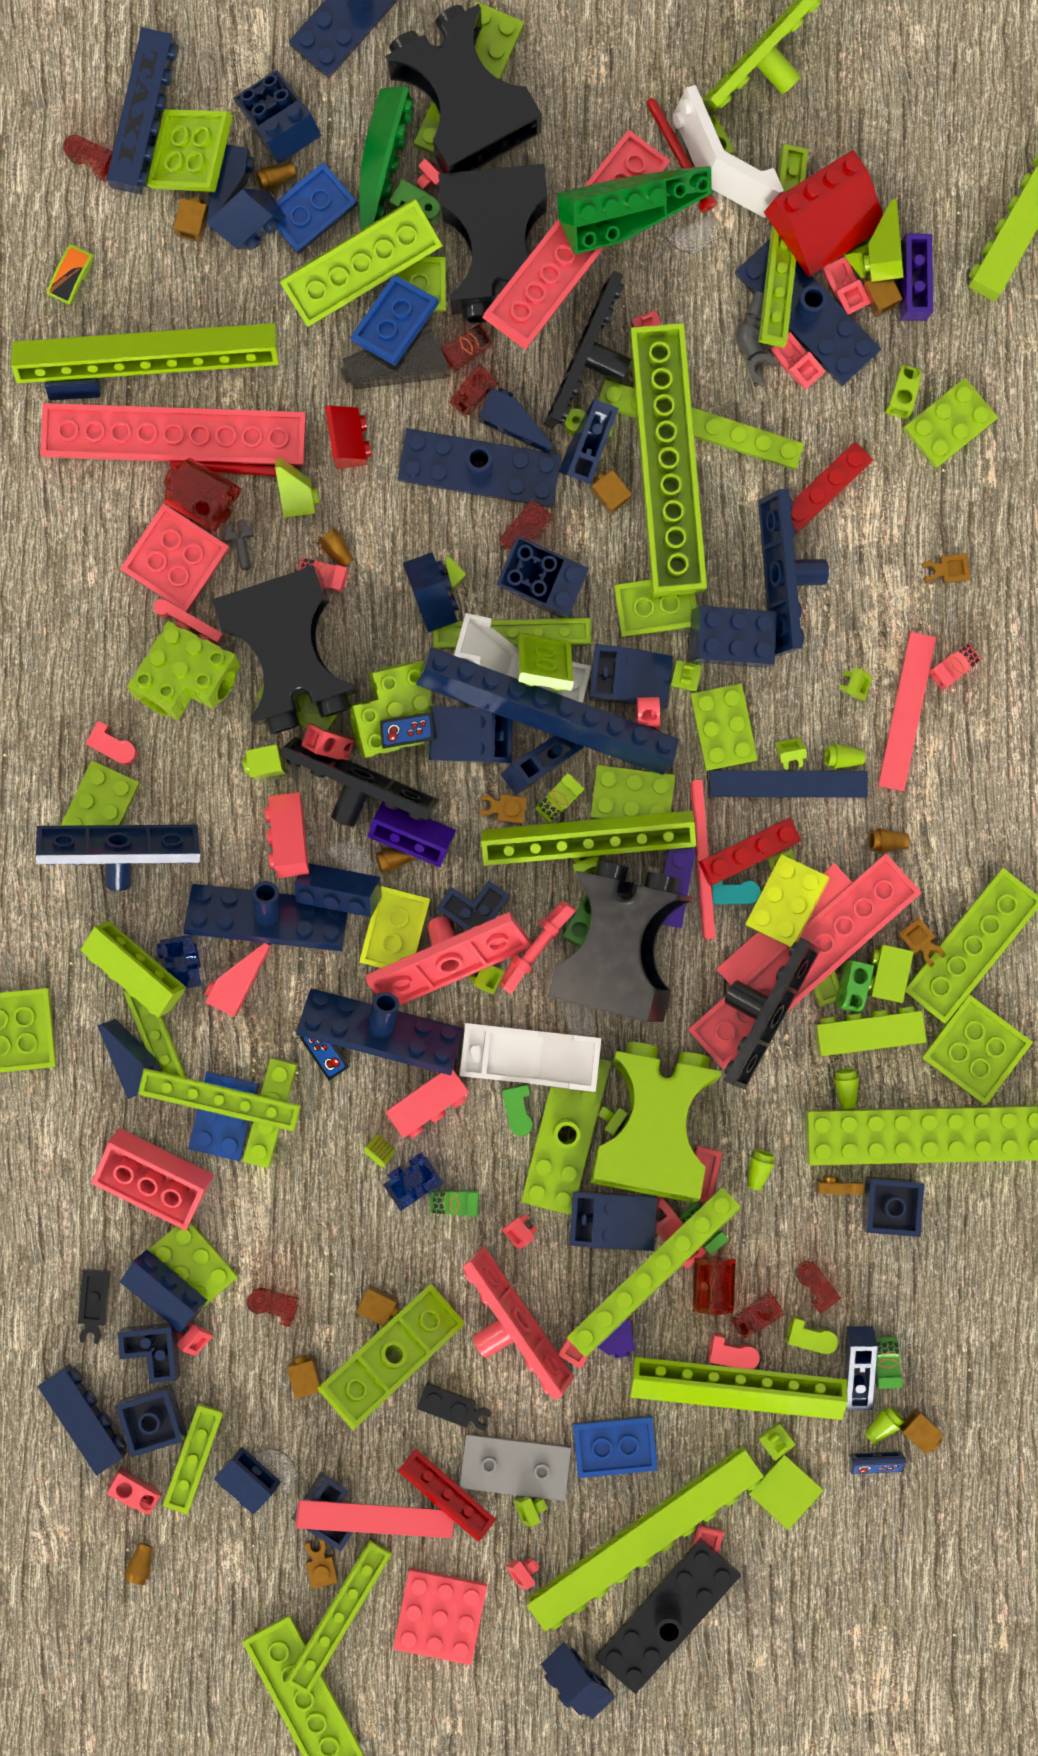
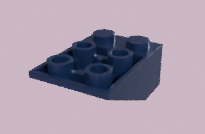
M277 70L233 98L277 164L322 136L310 111Z
M517 535L496 585L539 609L559 618H566L571 613L589 568Z
M595 644L589 700L636 705L637 697H659L660 708H668L673 656L626 647Z
M430 706V712L433 711L438 738L429 741V760L483 764L512 763L513 720L481 708Z
M584 1190L574 1191L569 1246L655 1251L658 1197Z

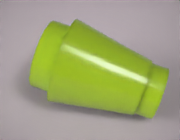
M837 743L827 745L824 754L825 765L831 766L832 769L863 765L865 762V750Z
M839 1069L835 1071L833 1080L842 1109L857 1107L860 1076L857 1075L856 1069Z
M760 1149L754 1150V1153L750 1155L747 1187L758 1191L762 1190L775 1165L774 1154Z
M889 1406L887 1409L883 1408L864 1433L876 1445L900 1430L904 1420L892 1406Z

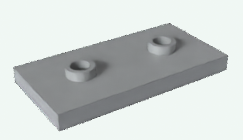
M466 1433L460 1488L565 1501L571 1446Z

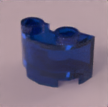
M193 935L160 940V943L157 944L159 959L164 958L165 969L187 988L201 986L202 979L199 973L201 964L197 945L193 942Z
M422 1152L409 1160L411 1165L404 1170L399 1166L387 1174L389 1180L383 1184L400 1211L444 1183L428 1157L424 1156Z

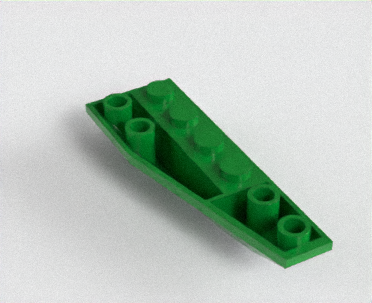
M406 86L381 88L378 94L366 136L361 163L359 187L361 230L386 215V207H383L386 198L391 197L393 182H390L393 173L398 172L401 158L397 156L399 149H404L408 135L405 132L406 124H411L415 108L412 107L414 99L410 97L409 87Z
M711 167L678 169L631 176L557 193L559 221L573 253L580 254L622 243L712 194Z

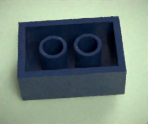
M698 606L692 609L689 662L761 668L774 665L777 612L713 606Z

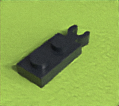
M83 1270L78 1323L85 1324V1329L80 1333V1342L82 1343L86 1341V1335L89 1332L95 1336L94 1344H98L101 1340L102 1334L98 1325H106L111 1271Z
M426 1382L417 1406L418 1410L467 1428L468 1422L471 1421L480 1430H486L487 1425L481 1423L479 1417L481 1415L491 1417L492 1414L487 1408L474 1409L475 1400Z

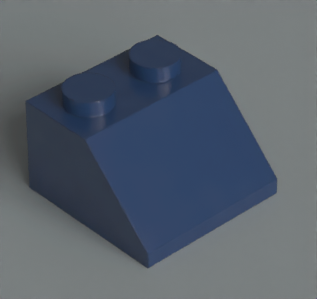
M243 188L207 221V224L236 249L252 250L261 244V238L277 230L280 226L279 222L286 216L269 190Z

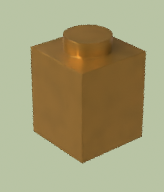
M190 197L189 200L181 198L173 226L176 236L202 243L209 210L204 201L194 197Z
M871 275L865 279L866 282L863 287L871 302L869 306L874 317L899 306L903 298L893 279L871 282Z
M613 470L608 474L603 471L592 480L594 484L591 491L609 515L631 500V492Z
M369 1285L356 1313L385 1326L387 1321H390L399 1310V1307L395 1306L398 1299Z
M307 1354L292 1358V1362L287 1366V1371L295 1399L318 1393L317 1388L322 1384L315 1356L308 1358Z
M917 1408L904 1420L900 1429L925 1454L929 1451H935L941 1445V1438L944 1436Z

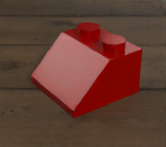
M325 406L332 457L336 469L368 465L367 457L371 456L369 441H364L363 431H368L365 415H360L358 407Z

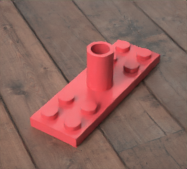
M510 912L497 916L495 919L475 926L456 935L453 921L449 917H436L427 925L431 947L365 975L366 982L376 995L382 992L395 995L399 1000L400 1006L528 950L532 944Z
M483 1246L469 1258L462 1268L467 1280L478 1289L482 1302L491 1308L498 1320L473 1336L475 1347L483 1357L489 1358L514 1342L524 1356L528 1369L533 1373L535 1372L540 1379L544 1392L551 1395L555 1401L563 1396L574 1379V1375L563 1359L558 1356L557 1350L486 1247Z

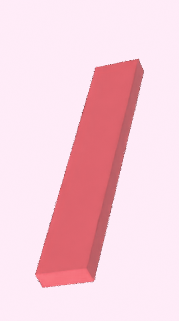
M909 632L877 785L879 787L905 791L936 641L934 636Z
M693 780L690 783V796L695 823V857L702 938L714 939L715 926L712 890L698 861L709 857L703 781Z
M835 863L822 873L830 879L808 922L852 884V881ZM756 932L718 966L716 970L730 985L736 980L742 982L783 944Z
M298 1499L295 1527L298 1529L452 1538L454 1521L441 1509Z

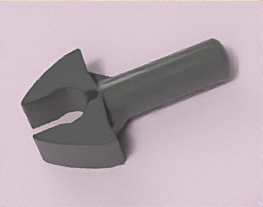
M240 519L242 533L240 538H238L233 533L234 529L230 521L225 532L226 543L232 541L236 544L241 570H249L251 564L246 541L248 537H254V534L249 526Z

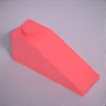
M269 943L262 944L217 978L216 982L211 981L204 994L208 997L205 1003L233 1017L237 1016L272 945Z

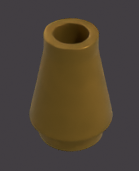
M290 161L283 164L260 167V170L256 171L255 175L260 189L272 192L291 178L296 177V171Z
M335 528L318 540L322 545L320 548L340 566L345 567L354 560L342 533H338Z
M877 828L869 833L870 851H876L877 854L908 849L910 837L908 833Z
M392 847L381 848V851L375 853L381 873L386 871L390 873L410 861L416 860V857Z
M138 1543L136 1551L124 1570V1573H126L124 1580L138 1585H145L146 1579L149 1580L153 1546Z

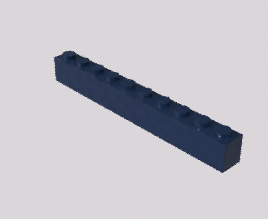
M432 647L422 663L416 684L418 686L664 775L675 760L679 738L541 687L526 685L523 682H518V679Z

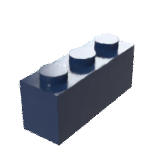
M309 863L310 874L300 875L294 882L296 903L372 917L382 897L380 877Z
M148 1250L144 1251L132 1262L120 1281L121 1284L180 1333L194 1321L207 1302L204 1296Z

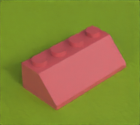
M119 1128L108 1142L91 1184L186 1231L210 1186L214 1174Z

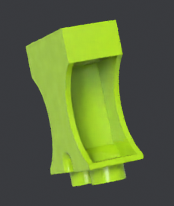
M627 1042L625 1053L616 1051L611 1064L623 1077L629 1092L630 1109L628 1119L623 1130L615 1138L599 1146L595 1151L590 1184L695 1203L701 1198L706 1166L696 1157L688 1141L686 1131L688 1109L694 1097L701 1090L717 1082L721 1077L722 1071L709 1069L711 1058L691 1052H680L678 1063L673 1067L671 1077L665 1078L659 1072L661 1060L657 1059L658 1047L639 1042Z

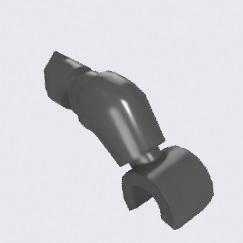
M755 291L752 302L749 304L746 312L748 318H744L743 323L738 326L736 343L747 360H751L748 367L751 379L756 385L763 387L765 386V379L756 373L758 367L768 364L773 368L777 366V363L772 356L763 354L765 352L764 345L758 342L764 293Z

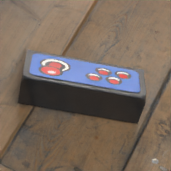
M433 711L380 720L383 749L432 741L438 738Z
M302 1036L299 1037L328 1081L351 1066L338 1046Z

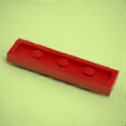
M856 441L792 501L791 520L796 534L873 461Z
M790 817L698 861L709 886L801 842V839Z
M417 1449L410 1454L398 1469V1472L477 1542L484 1537L496 1521L494 1516Z

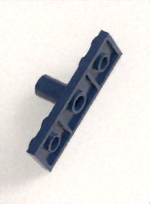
M325 0L289 40V45L329 79L398 0Z
M770 239L735 271V275L753 294L755 291L764 293ZM796 260L788 331L793 334L808 352L810 351L821 366L843 387L881 351V348L850 315H847L846 311L813 276H807Z
M407 428L398 482L553 508L562 455ZM477 460H482L486 463L485 466L480 468L472 464Z
M779 489L758 500L767 611L777 612L775 656H782L803 648L804 632L800 624L802 607L798 601L797 586L825 585L829 578V566L825 559L795 560L793 543L795 527L791 520L793 502L791 497H789V489Z
M198 825L37 826L36 864L48 866L55 864H105V886L112 891H124L131 887L132 863H200Z
M269 881L257 883L252 890L192 884L183 930L184 934L343 952L348 913L296 903L295 895L279 893L278 887Z
M310 988L296 1035L451 1076L464 1028L398 1011V998L388 992L377 994L372 1004Z

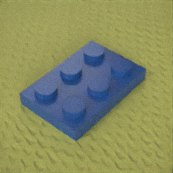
M322 162L276 201L286 216L279 222L280 226L277 231L293 250L300 254L356 207L358 203L327 165Z
M393 275L350 336L351 341L396 366L438 306V298Z
M209 1071L206 1072L204 1080L207 1083L257 1094L259 1085L256 1082ZM197 1109L188 1149L241 1161L250 1121Z
M652 1415L573 1423L578 1478L658 1471Z

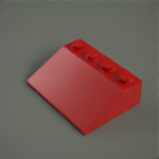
M851 150L775 198L764 211V214L808 277L871 238L883 217L869 172L854 150Z

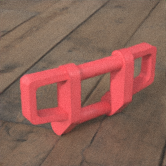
M562 901L545 919L541 918L537 924L544 930L522 958L515 955L509 959L511 963L498 984L510 995L514 992L525 972L527 974L533 968L531 967L533 962L553 937H557L560 933L558 929L573 915L576 909L567 902Z

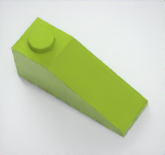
M897 199L890 201L868 243L869 255H864L865 272H871V282L903 278Z

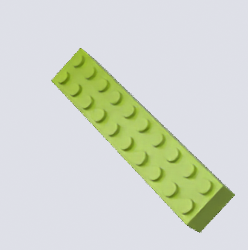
M684 323L632 327L629 340L652 597L705 593L707 581Z
M1038 1105L804 1110L805 1154L808 1165L1038 1160Z

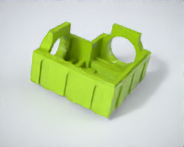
M167 621L163 632L157 637L150 648L149 654L138 667L136 675L126 687L133 698L141 701L153 711L179 720L191 699L214 710L217 704L228 696L235 683L236 672L241 667L236 655Z
M416 660L367 673L373 699L350 704L351 709H349L351 712L352 732L361 757L368 758L374 756V754H383L399 750L402 747H411L425 743L420 742L383 749L380 720L430 712V706H434L431 700V690L416 685L423 661Z

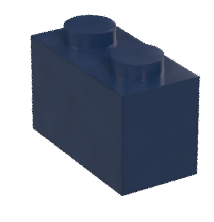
M242 1446L226 1462L214 1478L222 1489L229 1492L239 1501L242 1507L249 1510L253 1515L272 1496L281 1483L279 1479Z

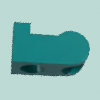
M722 880L711 885L713 904H751L756 902L761 894L760 887L753 881H745L739 885H723Z

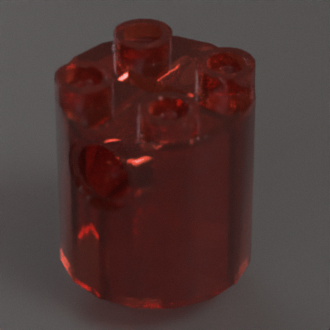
M192 458L186 459L179 469L173 466L163 481L167 489L164 503L213 532L218 529L221 522L225 524L232 513V509L229 507L232 501L235 502L242 490L235 483Z

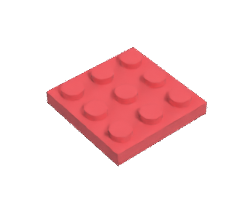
M163 503L120 570L188 613L230 547Z
M409 1568L393 1649L471 1665L487 1583Z

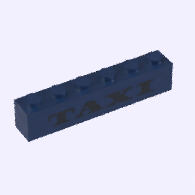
M141 28L106 178L109 186L113 189L141 195L143 187H147L149 176L147 168L149 161L152 162L155 150L153 142L155 136L158 137L161 124L159 116L160 112L166 108L167 96L164 94L166 86H170L172 82L173 71L170 70L172 60L176 61L179 47L174 40L173 34Z

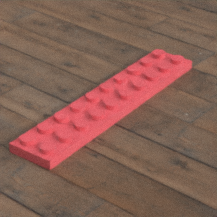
M628 129L584 187L631 176L663 172L668 167L670 160ZM558 219L489 306L482 318L526 350L605 247L574 254Z
M43 403L40 455L42 458L159 462L188 461L275 465L276 459L282 458L289 464L304 466L306 413Z
M887 853L879 858L806 924L800 938L811 942L820 948L821 951L789 1010L922 893ZM783 944L749 974L742 983L769 997L777 982L776 974L782 965L786 966L790 958L788 955L790 947ZM726 995L688 1028V1031L722 1069L731 1060L736 1058L739 1053L737 1050L739 1042L744 1036H748L756 1021L725 1004Z

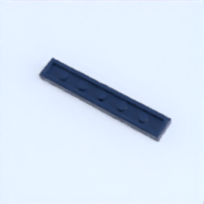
M710 770L709 797L868 798V771Z

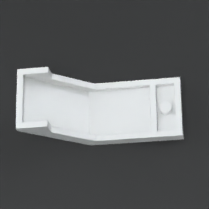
M696 85L686 87L673 113V123L682 135L695 168L711 167L712 190L766 218L764 214L766 208L784 192L775 169L771 168L760 171L724 151Z
M466 613L454 656L518 679L517 647L491 627V618ZM572 662L574 682L571 691L564 689L558 691L546 686H536L583 703L592 666Z
M465 1023L459 1076L596 1092L601 1038Z

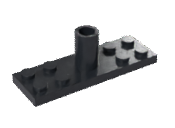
M617 271L612 272L602 287L543 425L550 429H553L557 424L561 425L568 417L572 407L568 402L569 400L572 401L581 387L582 381L578 379L584 366L619 383L622 382L628 370L631 358L595 342L600 328H604L614 309L610 305H613L616 299L618 300L624 284L620 283L623 274Z
M294 737L283 747L280 755L292 766H304L310 769V773L317 777L325 778L327 776L343 783L331 818L346 826L353 827L356 825L368 795L384 801L383 804L388 808L394 810L400 808L407 811L411 818L420 821L429 819L439 801L435 797L350 760H339L315 754L301 746L303 740Z
M800 938L799 942L795 941L789 950L788 955L790 958L786 966L782 965L776 974L777 982L769 997L739 980H736L731 985L725 997V1004L756 1021L748 1036H744L737 1047L739 1053L735 1060H731L726 1066L724 1081L733 1086L746 1089L821 951L820 948L803 938Z
M699 1538L595 1655V1659L636 1695L741 1577V1573L702 1538Z

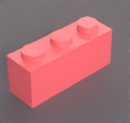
M300 792L268 796L269 806L264 807L266 822H270L271 830H266L268 846L272 845L273 853L268 854L270 869H275L278 878L310 874L304 808Z
M453 1068L451 1076L439 1073L386 1110L385 1113L403 1138L409 1135L412 1139L424 1130L422 1125L427 1121L431 1120L432 1123H435L445 1116L444 1110L447 1107L453 1105L456 1108L467 1100L465 1095L469 1093V1090Z

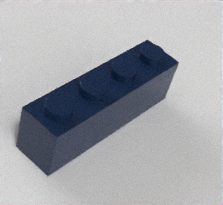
M68 1364L37 1387L97 1476L126 1455L127 1445L121 1435L114 1433L109 1416L105 1412L101 1413L97 1407L98 1401L91 1390L87 1391L82 1384L83 1378L80 1372L75 1367L72 1369L70 1364Z

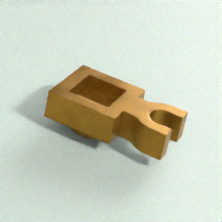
M967 553L941 556L939 558L940 564L932 561L922 563V569L931 568L933 570L932 576L924 577V583L933 582L942 577L943 584L969 581L971 579Z
M501 794L500 801H497L491 796L482 795V801H489L491 808L487 811L480 809L479 815L489 816L495 813L498 814L497 821L524 824L526 797Z
M920 918L899 933L900 937L914 951L916 956L923 952L924 959L930 967L935 965L930 959L932 953L937 952L942 958L946 956L941 947L932 944L937 938Z
M823 1176V1181L816 1180V1192L819 1194L864 1195V1184L862 1182L839 1181L837 1176Z
M322 1539L319 1540L321 1548L317 1550L312 1548L311 1540L305 1541L306 1551L312 1557V1559L306 1561L312 1589L338 1583L333 1554L325 1555L327 1543Z

